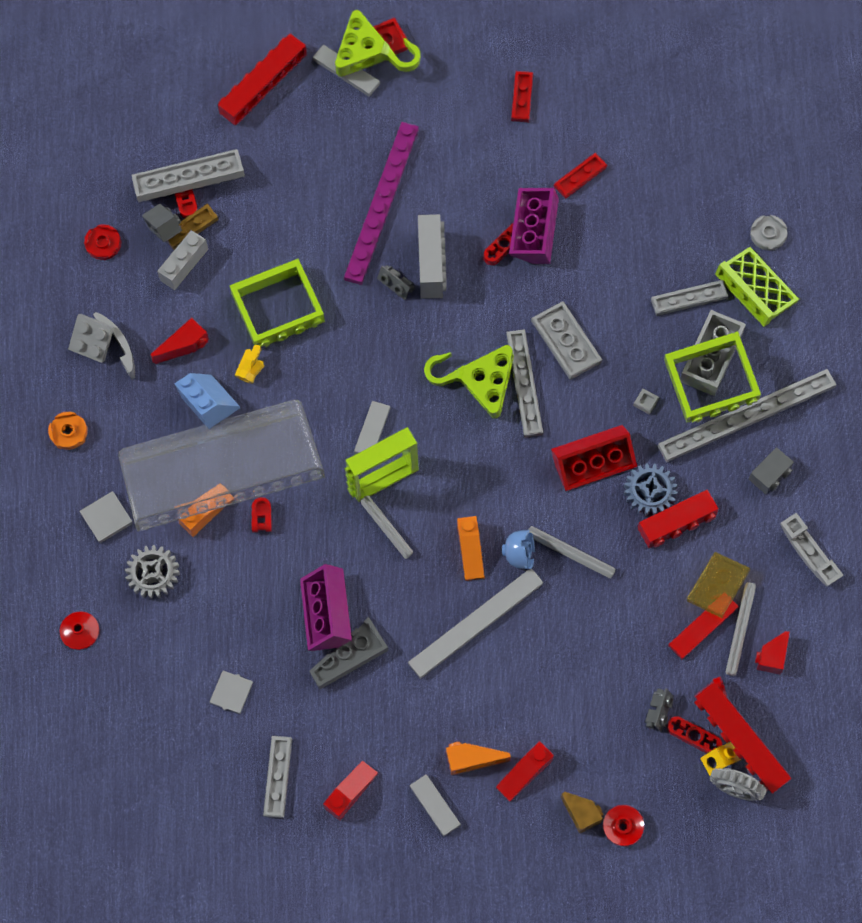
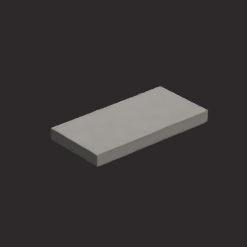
M564 301L531 318V322L570 380L602 363V358Z

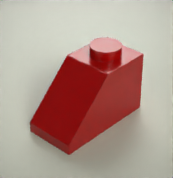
M783 632L763 645L760 652H756L755 663H758L757 670L781 675L784 669L790 632Z

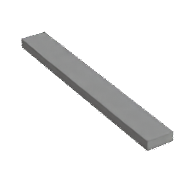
M532 568L527 570L408 662L409 666L421 679L542 586L543 581Z

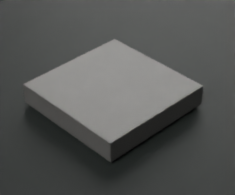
M113 491L80 510L81 515L99 543L104 542L133 524Z

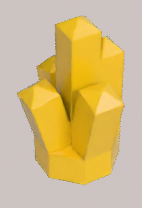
M254 345L252 351L251 349L245 350L234 375L236 378L253 384L255 377L264 367L263 361L258 360L262 350L259 345Z

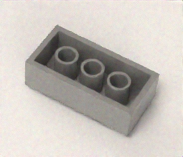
M440 214L418 215L421 299L443 298V291H447L444 221H440Z
M710 310L695 345L737 331L741 338L746 324ZM734 345L688 360L681 374V383L715 396L736 350V346Z

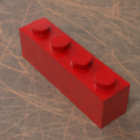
M707 489L640 521L638 530L648 548L652 546L658 547L665 543L664 540L668 538L675 539L687 529L689 531L694 530L699 526V523L704 521L707 523L714 520L719 508Z

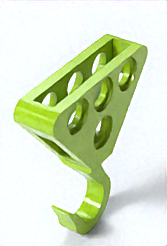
M355 10L351 13L335 60L336 74L339 77H343L381 63L384 60H388L402 72H410L415 70L420 64V50L416 45L404 38L405 46L415 57L411 62H401L361 11Z
M505 345L464 365L442 378L432 376L431 369L434 365L452 357L451 352L435 355L428 359L424 372L431 384L444 386L455 381L461 382L492 418H498L501 415L514 359L512 348L509 345ZM500 361H507L505 366H498ZM478 375L485 376L482 381L475 380ZM497 378L503 379L501 384H494ZM493 396L499 397L497 402H490L489 400Z

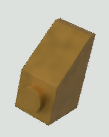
M568 792L561 794V799L579 833L602 822L603 812L600 806H595L592 800Z

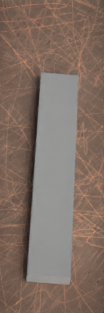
M525 329L506 332L508 345L512 348L514 354L512 370L524 438L543 435V428Z

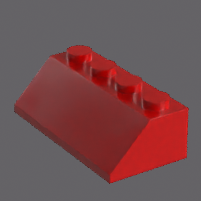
M623 425L551 449L555 467L565 491L637 467L630 433Z

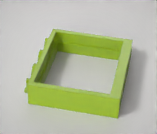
M299 259L230 285L231 294L254 345L268 347L273 342L283 341L288 336L301 334L306 329L318 327V324L325 322L324 313ZM298 274L315 312L257 335L241 297Z
M738 331L665 354L664 361L686 423L700 422L703 420V417L709 415L710 417H716L725 410L729 412L735 411L741 405L747 404V406H750L760 399L761 393ZM735 345L752 392L691 411L675 364Z
M406 427L346 459V467L344 468L348 485L347 490L352 498L355 497L360 502L365 496H372L419 470L417 442L409 428ZM402 453V457L359 479V475Z

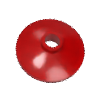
M87 612L71 613L63 620L60 626L61 640L67 647L74 650H83L90 647L99 635L97 620ZM77 626H81L82 628L80 631H75V628Z
M618 805L610 809L605 815L603 829L605 835L612 843L619 846H629L641 838L644 831V821L641 814L635 808L628 805ZM623 823L627 826V829L621 830L619 825Z

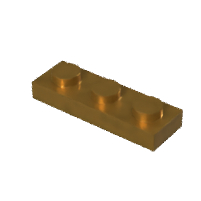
M206 204L194 214L181 221L179 225L182 231L167 240L168 244L175 250L191 230L199 234L218 221V216Z

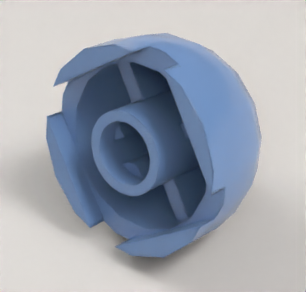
M530 530L513 532L506 539V543L502 545L503 556H506L508 563L515 568L531 569L533 567L534 559L530 558L532 552L535 553L533 534L529 533Z

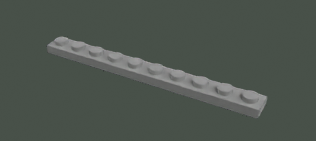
M828 369L760 398L757 400L758 402L752 403L750 406L744 405L735 411L726 413L658 444V448L665 461L669 462L836 387V383Z

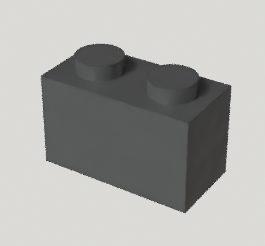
M158 204L142 215L149 230L163 242H166L182 231L179 225L181 223L179 217L173 214L168 207L165 208L161 204Z
M776 447L751 472L749 480L764 494H767L770 490L773 492L780 485L779 481L783 477L786 479L793 470L791 468L794 462Z

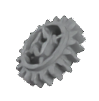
M155 545L152 546V550L145 546V552L138 549V556L131 555L133 562L127 561L130 568L125 569L126 574H129L125 577L130 582L128 584L129 587L134 588L135 594L141 591L142 598L147 593L150 599L153 598L154 594L160 598V592L168 595L167 588L173 590L172 582L178 583V579L175 576L180 575L179 570H176L179 568V564L175 562L176 557H170V550L164 553L162 546L158 551ZM165 563L168 566V572L166 577L162 574L163 565ZM139 567L143 570L140 581L137 577Z
M715 768L712 770L709 778L713 782L712 784L716 785L719 790L739 799L761 801L766 793V788L758 780L737 770Z

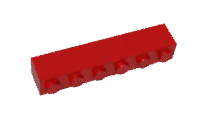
M292 34L282 38L276 48L271 49L262 61H259L250 73H247L238 85H235L226 97L220 99L218 103L219 113L236 126L307 55L306 45Z
M714 681L694 695L697 699L694 703L701 712L704 709L710 715L707 717L714 728L718 725L722 730L720 733L721 737L726 743L731 742L734 745L733 752L739 759L744 758L748 764L745 767L752 775H758L761 779L759 782L764 785L763 787L766 788V791L770 790L773 794L792 779Z

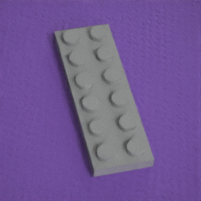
M235 149L133 174L132 180L137 200L142 202L211 184H218L231 179H238L245 176L238 150Z

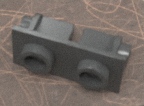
M382 265L377 279L402 299L406 300L408 293H412L415 289L414 283L405 277L399 279L401 274L393 269L392 266L386 265L384 267Z
M665 688V691L657 689L654 692L650 706L656 707V710L649 709L645 720L647 728L654 729L655 726L661 733L668 721V710L673 705V695L667 688Z

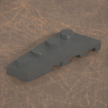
M369 617L364 621V624L351 632L352 641L336 648L331 654H327L309 671L319 689L326 687L389 651Z

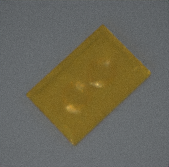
M714 552L688 595L687 602L722 618L750 572V568Z

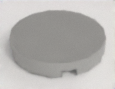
M761 216L752 224L750 236L752 242L757 247L768 251L776 250L783 246L787 239V227L776 216Z

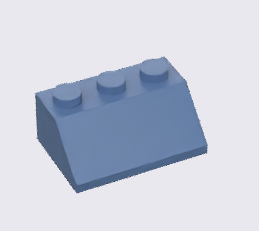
M189 373L174 383L181 398L208 429L240 409L239 405L212 375Z

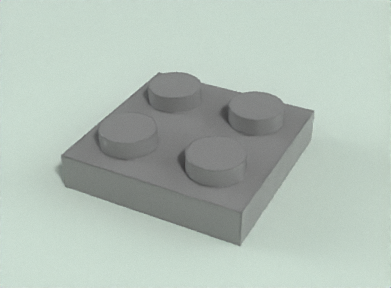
M79 314L68 350L102 363L105 361L114 327Z

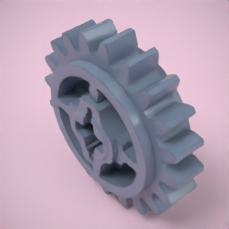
M646 463L645 469L639 465L638 472L632 470V476H627V483L624 484V488L627 490L624 491V495L629 497L626 502H633L631 509L638 507V514L645 510V516L649 514V511L655 515L657 510L661 512L664 508L671 507L670 504H674L675 499L673 497H677L678 493L674 490L677 489L678 485L672 484L675 477L668 478L670 471L663 473V466L657 470L656 464L649 468L648 463ZM649 477L647 481L638 484L641 479ZM657 479L663 483L665 488L657 482ZM652 484V488H653L652 491H653V492H651V496H650V495H649V488H650V485ZM636 491L644 497L645 501L637 495ZM664 496L660 501L652 502L657 497Z

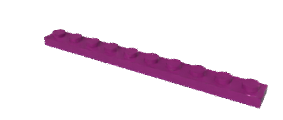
M405 122L400 124L345 273V281L359 285L363 284L419 131V126Z

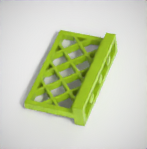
M751 247L729 261L719 264L715 273L763 327L799 300ZM749 254L753 258V263L745 262L744 256ZM732 264L740 265V272L734 271L730 266ZM743 266L752 267L753 274L743 272ZM756 268L763 269L766 272V276L757 275ZM743 277L752 278V285L746 284L743 281ZM756 279L764 280L765 287L756 286ZM769 281L775 282L778 285V289L768 288ZM755 290L765 292V298L758 297L755 294ZM768 292L778 294L777 300L768 299ZM781 295H787L791 301H781ZM767 305H777V310L772 312Z

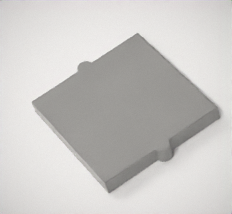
M222 671L210 703L222 707L224 711L230 710L241 714L253 681L242 678L239 674L234 675Z

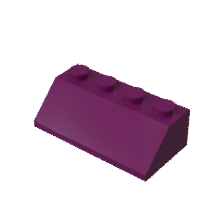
M554 188L518 189L509 251L511 256L531 264H550L559 202Z
M324 564L300 579L308 651L339 648L352 641L343 568Z

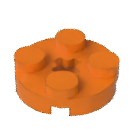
M62 412L55 416V419L48 427V433L51 441L57 448L70 450L85 443L88 430L82 417L74 412ZM66 427H70V429H73V431L68 435L66 433H63V431L66 430Z

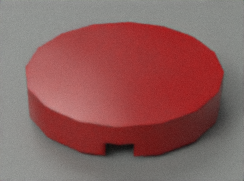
M102 224L97 225L94 229L91 228L84 239L87 253L97 260H106L115 256L120 250L122 242L119 233L114 227Z

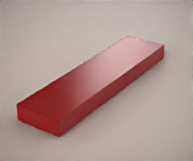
M724 593L671 641L668 646L683 660L734 613L739 606Z

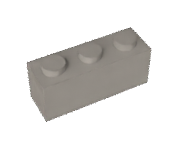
M191 230L157 271L160 281L175 290L207 252L206 239Z

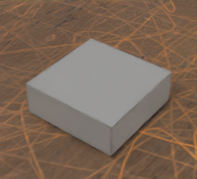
M642 389L633 406L650 415L659 397Z

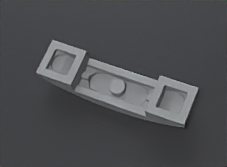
M97 312L94 313L95 320L114 327L112 334L125 354L120 357V360L131 380L134 379V359L124 335L108 318Z
M797 513L780 523L796 552L823 584L828 587L843 576L832 560L829 561L807 532L808 527Z

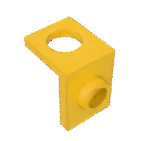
M731 742L712 750L700 758L709 776H711L712 770L715 769L708 763L710 757L716 760V769H723L741 760L733 752L735 747Z

